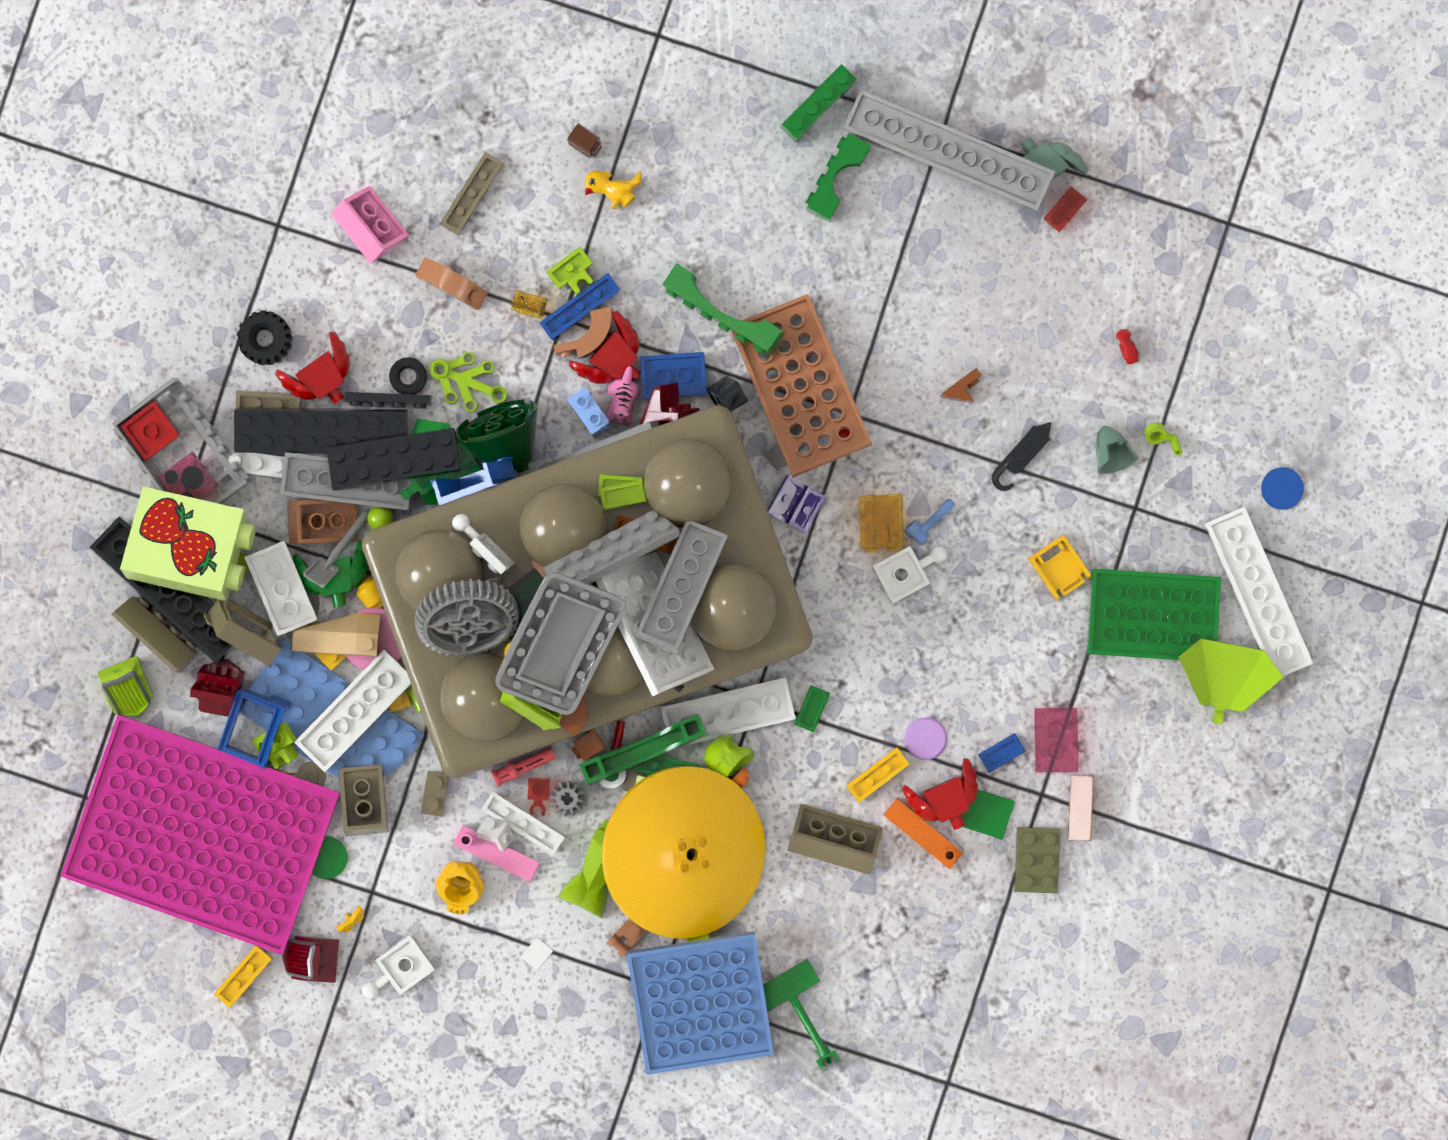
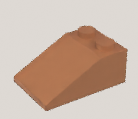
M324 500L287 501L289 544L340 542L357 519V504ZM358 532L351 541H358Z

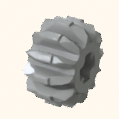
M570 780L567 782V788L564 787V783L561 781L559 782L561 790L556 787L552 788L557 795H549L550 799H556V802L551 803L550 806H559L555 811L556 814L564 809V817H567L569 809L572 816L576 815L573 807L581 811L583 808L577 803H585L586 801L584 798H578L579 795L585 793L584 790L577 793L576 790L579 788V784H575L572 789ZM565 793H570V797H573V802H569L570 805H566L565 801L561 798L562 795H566Z

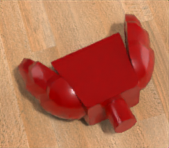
M618 311L612 312V316L619 333L613 331L589 358L588 362L595 367L569 360V367L579 377L588 379L591 383L607 384L614 379L618 380L629 366L632 368V381L641 373L632 365L638 358L636 356L639 350L638 334L632 328L629 319L624 318Z
M329 332L333 357L328 350L295 374L298 379L281 370H276L275 375L281 382L282 387L291 391L295 397L304 400H314L317 397L321 399L328 395L331 401L336 404L344 398L338 386L344 383L343 379L348 375L350 357L346 352L345 343L340 340L336 332Z
M963 758L962 782L960 777L956 776L921 792L926 801L906 785H904L902 791L906 797L907 804L914 809L919 817L933 822L939 820L941 823L949 820L953 829L957 830L965 826L961 814L969 810L968 806L973 804L977 796L978 783L976 782V771L972 767L970 759Z

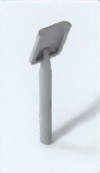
M368 510L362 511L332 551L328 560L317 557L303 572L304 577L322 588L328 584L339 571L338 567L333 565V563L339 558L366 522Z

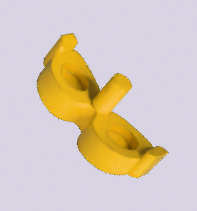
M360 905L357 906L358 908L351 916L348 913L344 914L348 920L336 926L339 932L347 933L354 928L355 923L362 921L364 910Z

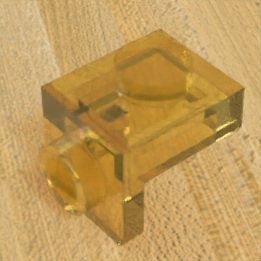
M516 290L512 298L511 310L521 315L542 319L548 299Z

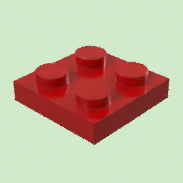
M156 401L150 403L120 426L145 461H148L181 436Z

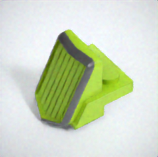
M138 656L98 671L107 702L114 714L126 717H139L148 708L154 695Z

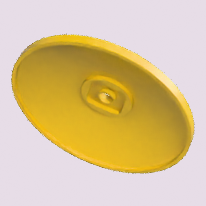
M676 766L662 769L635 784L614 809L605 831L602 848L604 877L611 896L620 910L641 928L663 937L675 939L703 936L718 930L733 920L753 896L760 881L765 861L763 826L750 798L735 782L726 776L696 766ZM693 848L695 856L692 860H688L687 851Z

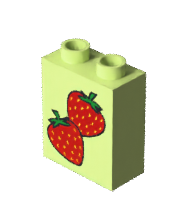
M143 487L120 569L127 579L227 601L229 591H239L242 586L245 566L237 565L241 549H251L255 538L256 525L248 524L249 519L244 509Z

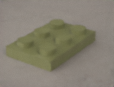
M1017 827L1014 892L1058 894L1060 829Z

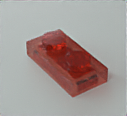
M1071 186L1043 220L1060 233L1087 199Z

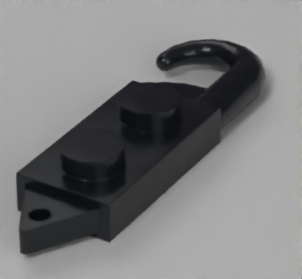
M1051 422L1039 426L1034 425L996 467L991 479L996 489L1008 491L1014 487L1013 483L1008 486L1001 485L999 477L1006 469L1012 473H1020L1050 440Z

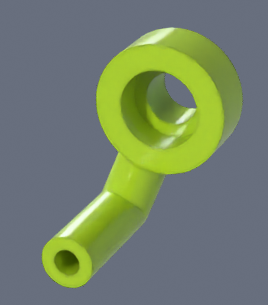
M1152 423L1145 428L1144 434L1148 443L1160 444L1165 440L1171 442L1176 456L1183 453L1178 436L1166 432L1163 424Z

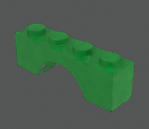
M841 64L781 124V129L797 143L811 129L821 115L856 83L857 78Z
M848 133L846 138L842 136L837 145L839 149L837 155L830 157L826 165L829 167L827 173H821L816 182V185L819 187L815 193L811 192L805 202L808 204L807 210L827 222L830 221L840 203L833 190L835 176L844 168L860 167L871 148L870 144Z

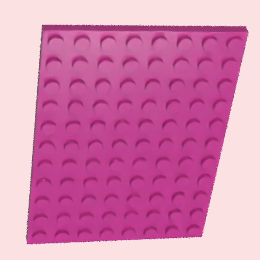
M118 714L60 877L283 955L341 792L270 767L263 769L256 764L218 751L211 746Z

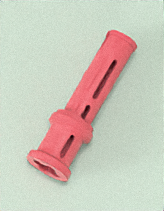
M549 747L516 763L508 762L507 766L498 770L493 769L491 772L499 788L502 783L512 779L517 780L520 774L555 760L556 757L552 748Z

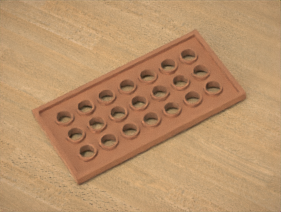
M808 294L742 320L762 323L765 319L774 326L780 325L783 328V338L766 361L759 359L760 354L753 349V344L748 341L744 344L735 338L736 334L732 332V335L792 478L872 446L871 439ZM795 317H800L803 321L799 326H793L791 320ZM801 336H809L810 342L808 344L802 345L798 342ZM789 344L791 348L788 352L782 353L779 351L780 345ZM810 354L818 356V360L815 363L807 362L806 359ZM790 362H796L799 366L797 370L789 371L787 370V365ZM771 370H776L779 375L775 379H769L767 373ZM817 373H824L826 375V379L822 382L816 381L814 377ZM797 381L806 382V387L802 390H797L794 386ZM784 389L787 393L783 398H777L775 396L776 390ZM826 391L834 393L833 399L829 401L824 400L822 395ZM811 399L814 401V406L806 409L802 406L803 402ZM787 407L794 409V414L790 417L782 414L783 410ZM840 410L842 416L839 419H832L830 417L831 412ZM814 418L822 420V424L819 427H812L810 422ZM794 426L802 428L801 434L797 436L792 435L790 431ZM841 429H848L850 431V435L847 438L839 437L838 433ZM821 437H828L830 439V443L827 446L819 445L818 441ZM808 445L810 451L807 454H800L798 452L799 447Z

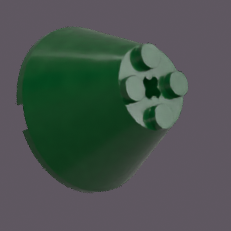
M524 399L491 406L478 412V417L469 422L468 419L463 421L457 427L455 435L482 463L496 462L504 457H513L512 464L514 470L518 473L524 472L529 469L528 464L531 463L534 456L537 405L532 400L530 403H525Z

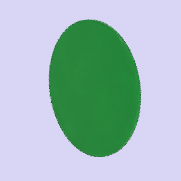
M325 836L312 873L314 876L321 879H331L338 876L345 869L348 858L347 851L339 840Z

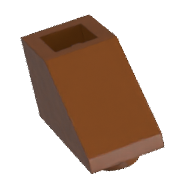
M585 693L573 713L561 715L559 725L574 736H577L589 719Z

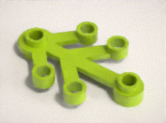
M466 352L461 357L449 362L444 359L434 360L430 365V374L434 379L440 380L447 403L455 404L458 401V395L452 391L448 378L457 381L465 402V410L469 413L475 412L478 405L472 399L468 386L489 395L495 403H503L507 399V391L504 387H490L472 379L483 373H492L495 367L491 361H484L482 365L458 373L452 369L463 364L472 365L475 362V356L471 352ZM466 355L472 356L471 362H465L464 358ZM490 363L492 369L490 371L484 370L485 364ZM438 366L444 367L443 373H437L436 369ZM497 391H501L503 393V397L501 399H497L495 397V393ZM449 394L455 395L454 401H448L447 397ZM473 402L475 408L473 410L467 409L468 403Z

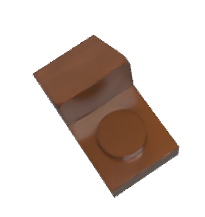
M975 368L944 391L941 396L944 399L973 403L974 400L965 387L968 386L971 389L980 382L978 378L981 376V373Z

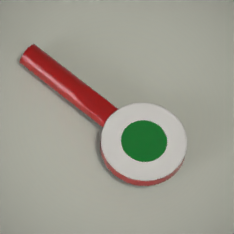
M617 720L612 751L621 748L625 727L624 721ZM625 770L599 781V783L609 789L618 788L625 782L627 771Z

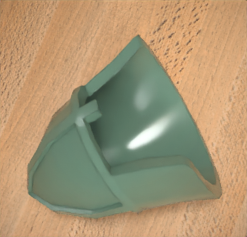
M1101 427L1096 439L1099 474L1115 473L1131 466L1139 459L1122 434L1111 427Z

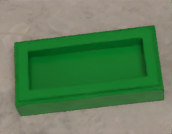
M810 685L794 725L814 733L830 693Z

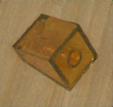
M903 494L859 496L860 549H865V553H876L878 548H886V552H898L899 547H904Z

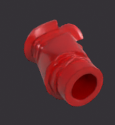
M1121 329L1116 333V339L1120 342L1119 347L1123 359L1126 360L1127 364L1136 363L1139 361V352L1130 338L1131 332L1128 329Z

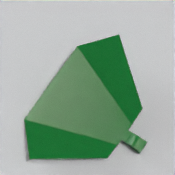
M417 419L412 434L452 427L449 423ZM456 437L461 471L409 479L412 484L399 494L406 500L418 491L427 505H439L433 483H430L431 480L446 478V480L458 479L482 469L474 460L469 450Z

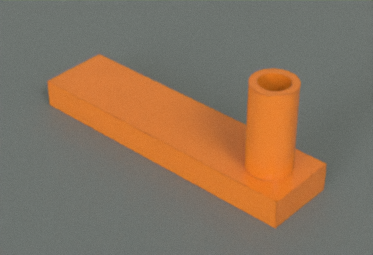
M897 798L883 814L948 869L963 854V852Z

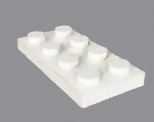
M285 540L244 557L277 636L318 620Z

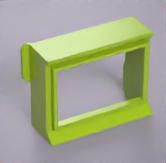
M502 692L501 703L540 726L543 730L561 728L559 723L562 714L547 708L544 710L534 703Z

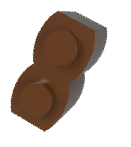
M580 123L575 126L568 136V144L589 159L592 156L596 157L602 149L600 137Z

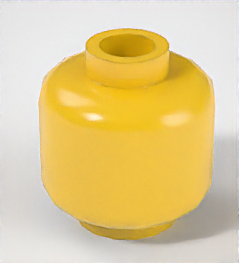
M367 577L357 586L358 591L356 595L365 607L369 609L376 607L379 609L383 604L373 578Z

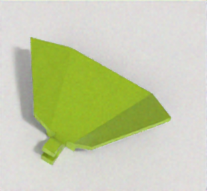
M1199 639L1178 657L1200 705L1214 706L1212 722L1222 725L1224 708L1244 712L1283 678V675L1264 650Z

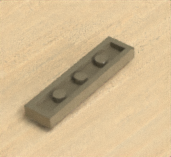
M485 152L440 222V225L459 236L504 163Z

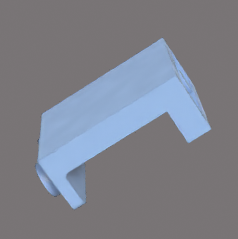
M582 388L567 399L593 438L611 427L608 419L586 388Z

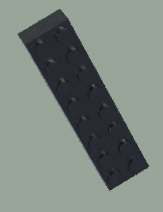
M237 407L234 409L235 453L288 452L327 454V447L408 435V409Z
M119 516L90 546L91 551L218 666L235 647L218 638L214 628L207 624L204 618V613L208 614L215 603L206 596L127 579L120 567L131 526Z

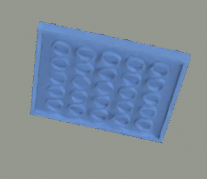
M755 931L626 951L647 1075L774 1055Z

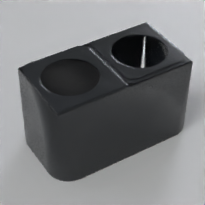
M728 376L706 388L714 405L724 406L730 412L748 402L739 383Z

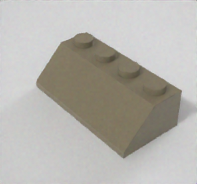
M132 596L111 614L175 673H182L198 655L195 651L197 647L188 639L184 641L180 638V631L173 625L168 627L163 622L165 618L157 611L153 613L148 608L150 604L141 596L139 598Z
M801 804L787 851L870 875L876 859L883 828Z

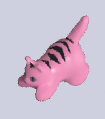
M629 366L624 372L623 379H614L608 385V394L612 398L606 413V418L609 422L614 419L617 423L625 422L626 425L632 423V403L639 394V386L632 381V368Z

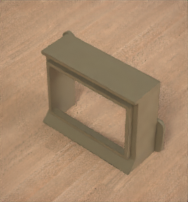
M218 599L208 614L204 613L207 624L214 628L218 638L263 662L266 667H272V661L282 650L278 647L272 633V623L230 599H227V601ZM229 610L262 628L263 632L258 634L233 620Z

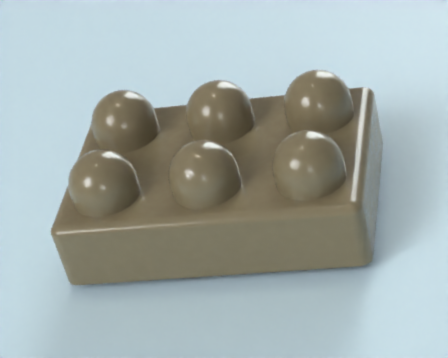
M720 405L712 406L366 533L362 540V549L438 760L446 775L453 778L467 776L574 737V735L562 727L543 730L540 726L500 702L502 691L496 686L495 678L504 659L505 647L511 642L510 639L509 641H504L502 646L497 645V649H490L489 653L484 651L481 654L465 655L464 657L462 655L454 657L453 654L446 656L445 652L438 654L437 650L432 651L431 647H426L425 643L421 642L420 637H418L415 628V612L417 606L420 605V601L424 600V595H429L431 590L436 591L437 586L444 587L445 583L461 582L462 579L463 581H469L471 578L472 581H477L480 578L481 582L502 576L501 583L505 585L503 588L508 589L534 568L532 566L533 561L545 567L575 550H581L589 546L592 541L613 531L618 515L635 520L654 510L679 529L680 534L686 522L694 521L728 535L691 620L714 670L683 683L684 688L679 693L672 688L652 696L617 626L584 692L589 719L577 735L799 655L810 648L813 635L733 415L729 409ZM599 475L643 477L647 502L603 510L601 497H598ZM458 514L466 515L470 520V526L479 535L485 533L516 564L503 574L493 572L487 565L489 562L483 557H478L472 551L473 547L469 544L472 539L464 531L459 532L454 529L452 525L453 518ZM653 550L643 555L646 556L653 552H657L664 568L666 567L671 556V554H667L658 550Z

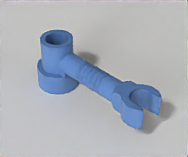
M948 498L922 526L917 520H914L903 532L921 545L929 537L926 533L956 504Z

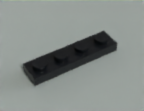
M345 392V401L350 402V406H363V403H371V407H384V404H392L393 408H405V405H414V409H426L427 405L432 406L431 395Z

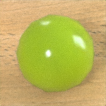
M372 508L368 513V524L374 530L393 523V512L390 508Z

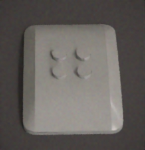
M559 572L547 574L531 601L496 675L495 683L498 689L560 714L568 715L573 713L578 707L625 612L626 605L624 600L615 594Z

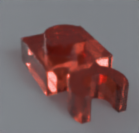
M528 778L527 800H534L529 810L531 815H534V808L537 806L542 809V815H545L546 807L543 804V800H549L550 779Z

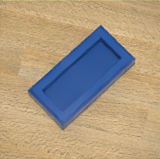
M1013 733L979 753L978 756L988 773L1026 751L1016 734Z

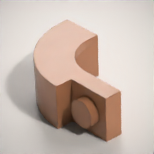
M426 257L415 274L417 278L448 293L475 310H479L488 294V291L479 287L471 280Z
M611 306L590 311L591 325L587 333L580 339L553 345L555 354L564 358L572 356L573 352L577 351L578 359L594 353L610 333L612 326Z

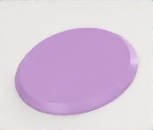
M927 717L919 718L908 726L904 738L905 745L909 753L921 760H931L938 757L944 751L947 744V733L942 724L937 720Z

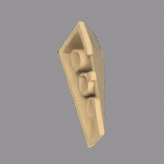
M357 613L293 630L292 651L377 657L381 614Z

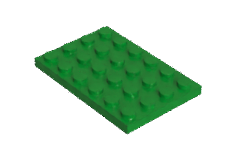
M1092 569L1087 654L1179 660L1178 657L1199 639L1217 641L1221 577Z

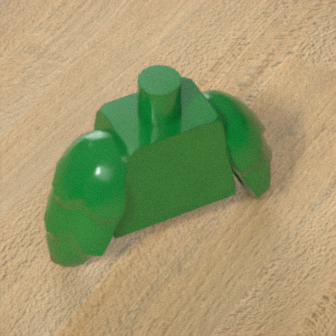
M358 540L353 561L351 556L338 558L333 563V565L338 567L339 571L323 588L304 577L303 572L308 566L297 553L292 556L305 589L312 594L321 595L322 597L332 596L334 608L346 606L344 593L352 592L354 587L360 585L368 569L366 565L367 560L362 549V540Z

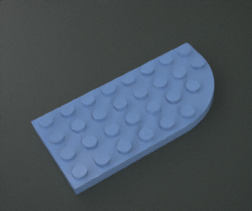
M283 638L278 646L282 650L272 661V667L264 666L248 690L268 698L271 695H276L289 700L292 705L289 711L284 712L281 724L286 721L294 736L298 739L340 696L350 683L305 652H293L292 643ZM244 699L240 713L267 731L274 710ZM387 709L327 772L339 777V768L382 764L383 776L400 767L412 755L425 734ZM294 742L292 743L298 753L316 764Z

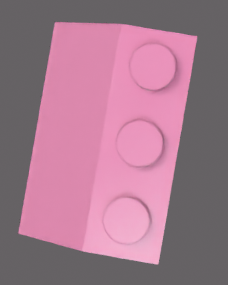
M370 186L344 199L331 213L370 264L385 256L409 236Z

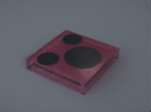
M194 452L189 453L158 477L168 492L200 500L218 487Z

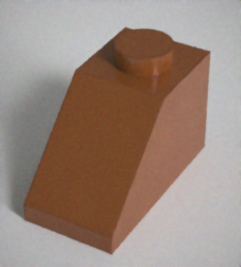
M596 729L574 741L575 747L572 750L577 759L582 758L585 761L605 749L606 746Z

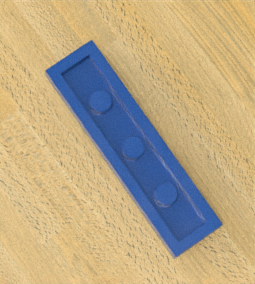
M607 273L539 323L550 339L554 340L587 316L590 311L598 308L621 290L610 274Z

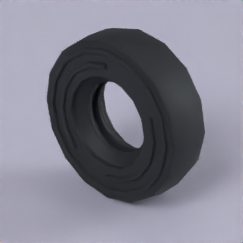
M411 357L401 358L392 365L389 372V381L393 389L399 394L415 395L425 387L427 371L419 360ZM406 368L413 369L416 372V380L409 385L404 384L400 380V374Z

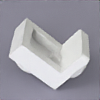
M489 817L485 818L476 832L479 839L496 843L500 851H504L513 838V833L507 822Z

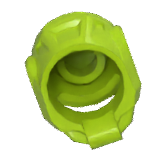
M731 733L725 736L719 735L706 747L704 752V761L707 768L727 778L738 772L744 765L749 764L755 756V753L749 747H739L732 740L733 735Z

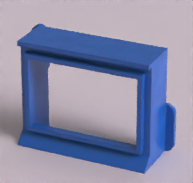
M504 457L496 462L483 463L484 470L462 478L431 480L430 483H433L439 506L517 478L512 464L513 457Z
M245 688L237 690L217 750L256 764L263 769L269 767L271 762L268 761L284 712L290 710L291 702L276 695H271L268 698ZM244 699L274 710L258 756L229 745Z

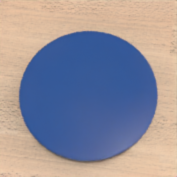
M1286 467L1275 468L1268 472L1261 484V493L1266 503L1279 510L1290 509L1297 505L1304 492L1301 477L1294 470Z

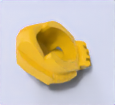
M451 861L446 864L435 881L440 899L447 903V911L453 914L463 915L468 913L469 905L477 903L483 895L485 888L484 880L474 863Z

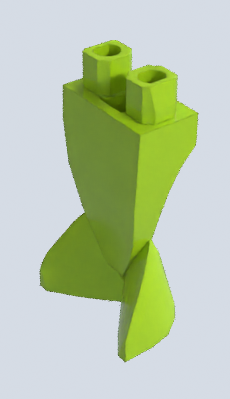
M604 820L599 829H596L584 861L583 871L576 874L563 887L558 898L574 904L599 918H602L608 894L602 864L603 840L609 822L607 820Z

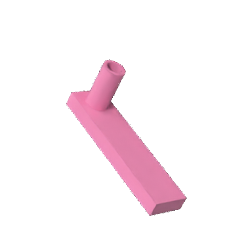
M462 825L454 845L531 882L540 862L510 847L500 851L496 843L479 839L476 834L477 831Z

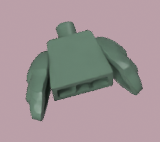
M1031 137L1020 144L1026 152V155L1022 158L1055 171L1054 178L1065 172L1069 166L1083 174H1086L1088 171V167L1083 162L1082 157L1066 144L1058 142L1048 144L1044 142L1037 147Z

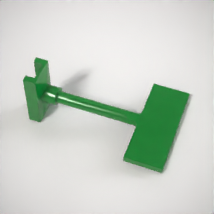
M806 959L763 984L767 1012L784 1002L790 1001L817 1048L816 1052L819 1059L816 1062L824 1072L827 1070L824 1065L826 1062L830 1065L833 1058L838 1063L842 1060L835 1050L830 1051L828 1045H824L797 997L798 994L820 982L810 962Z

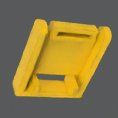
M1064 534L1028 558L1056 601L1060 599L1056 592L1058 589L1065 596L1085 582L1080 574L1084 573L1087 579L1092 577ZM1057 545L1061 552L1044 562L1040 555Z

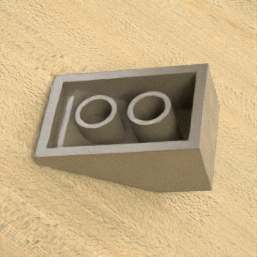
M382 764L339 768L343 830L346 837L389 832Z

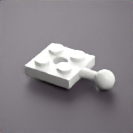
M458 514L453 518L452 525L454 529L459 532L464 531L472 539L469 543L473 547L472 551L478 557H483L489 562L487 565L493 572L503 574L516 564L485 533L479 535L470 526V520L466 515Z
M909 546L872 567L893 604L929 585L930 582L922 568L933 562H944L947 558V551L941 546H936L931 550L930 555L918 561L912 548ZM898 569H904L907 572L906 580H897L895 572Z
M409 935L375 960L384 972V975L375 982H366L362 987V994L369 999L375 998L379 993V988L390 981L399 995H401L433 972L435 968L413 937ZM402 959H408L411 962V968L408 971H403L400 968L399 962Z

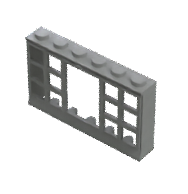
M171 378L112 423L115 427L113 429L114 433L119 439L125 441L127 451L140 462L138 464L139 468L144 474L150 476L152 479L150 482L156 490L176 494L173 490L182 484L181 479L170 486L151 458L145 461L120 427L153 401L159 404L179 433L193 423L214 452L211 457L197 466V468L203 471L210 482L199 491L197 489L192 490L194 493L193 498L204 500L201 494L213 486L220 495L213 503L222 504L252 482L237 461L230 464L228 460L233 454L178 378ZM169 390L178 403L165 411L157 399ZM181 407L189 420L177 428L169 415ZM218 458L226 471L214 479L205 466ZM229 474L236 485L224 494L217 482Z

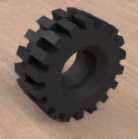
M260 310L258 313L255 311L251 313V316H246L244 318L245 321L239 325L240 330L237 331V344L245 357L255 364L264 366L265 364L273 365L275 362H280L284 356L286 357L287 351L292 346L291 329L287 322L274 312H266L265 310ZM268 330L272 333L273 341L269 346L258 344L257 335L260 331Z

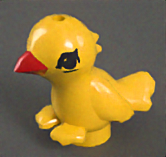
M591 171L586 175L585 196L592 193L605 194L613 202L611 205L613 210L617 209L620 205L623 208L627 207L636 198L632 192L634 188L642 184L643 176L641 172H638L629 181H610L608 178L612 174H608L607 171Z

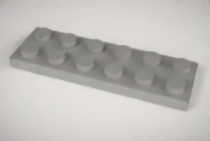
M285 452L280 495L408 511L410 497L404 500L399 493L410 486L412 482L407 479L333 491L328 457Z
M653 510L592 541L589 546L581 550H575L543 567L545 575L551 572H559L590 584L679 537V529L668 519Z
M694 521L685 523L635 637L677 654L728 535Z

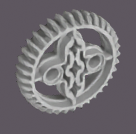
M470 578L469 581H463L462 579L461 582L445 583L444 587L437 586L436 591L431 590L429 595H424V600L420 601V605L417 606L415 612V628L421 642H424L426 647H431L432 651L437 650L438 654L445 652L446 656L453 654L454 657L457 655H462L463 657L465 655L472 656L477 653L481 654L484 651L489 653L490 649H497V645L502 646L504 641H509V637L514 635V631L517 630V625L519 624V609L513 594H510L508 589H504L503 585L497 586L496 582L490 584L488 580L481 582L480 578L477 581H472Z

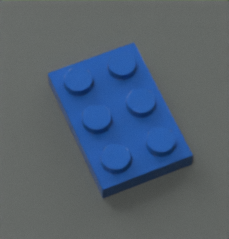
M704 352L640 356L643 400L650 399L656 386L672 382L678 383L679 397L707 395Z

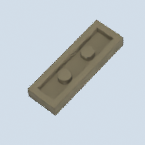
M237 390L235 409L237 407L301 408V399L292 394Z

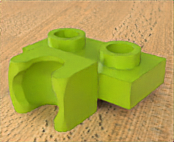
M580 246L546 271L559 290L568 284L576 295L581 293L578 288L580 281H585L589 286L594 283L585 271L593 263Z
M286 721L280 724L269 756L275 769L290 763L298 757V753L292 745L297 739ZM266 732L252 739L258 752L261 750Z

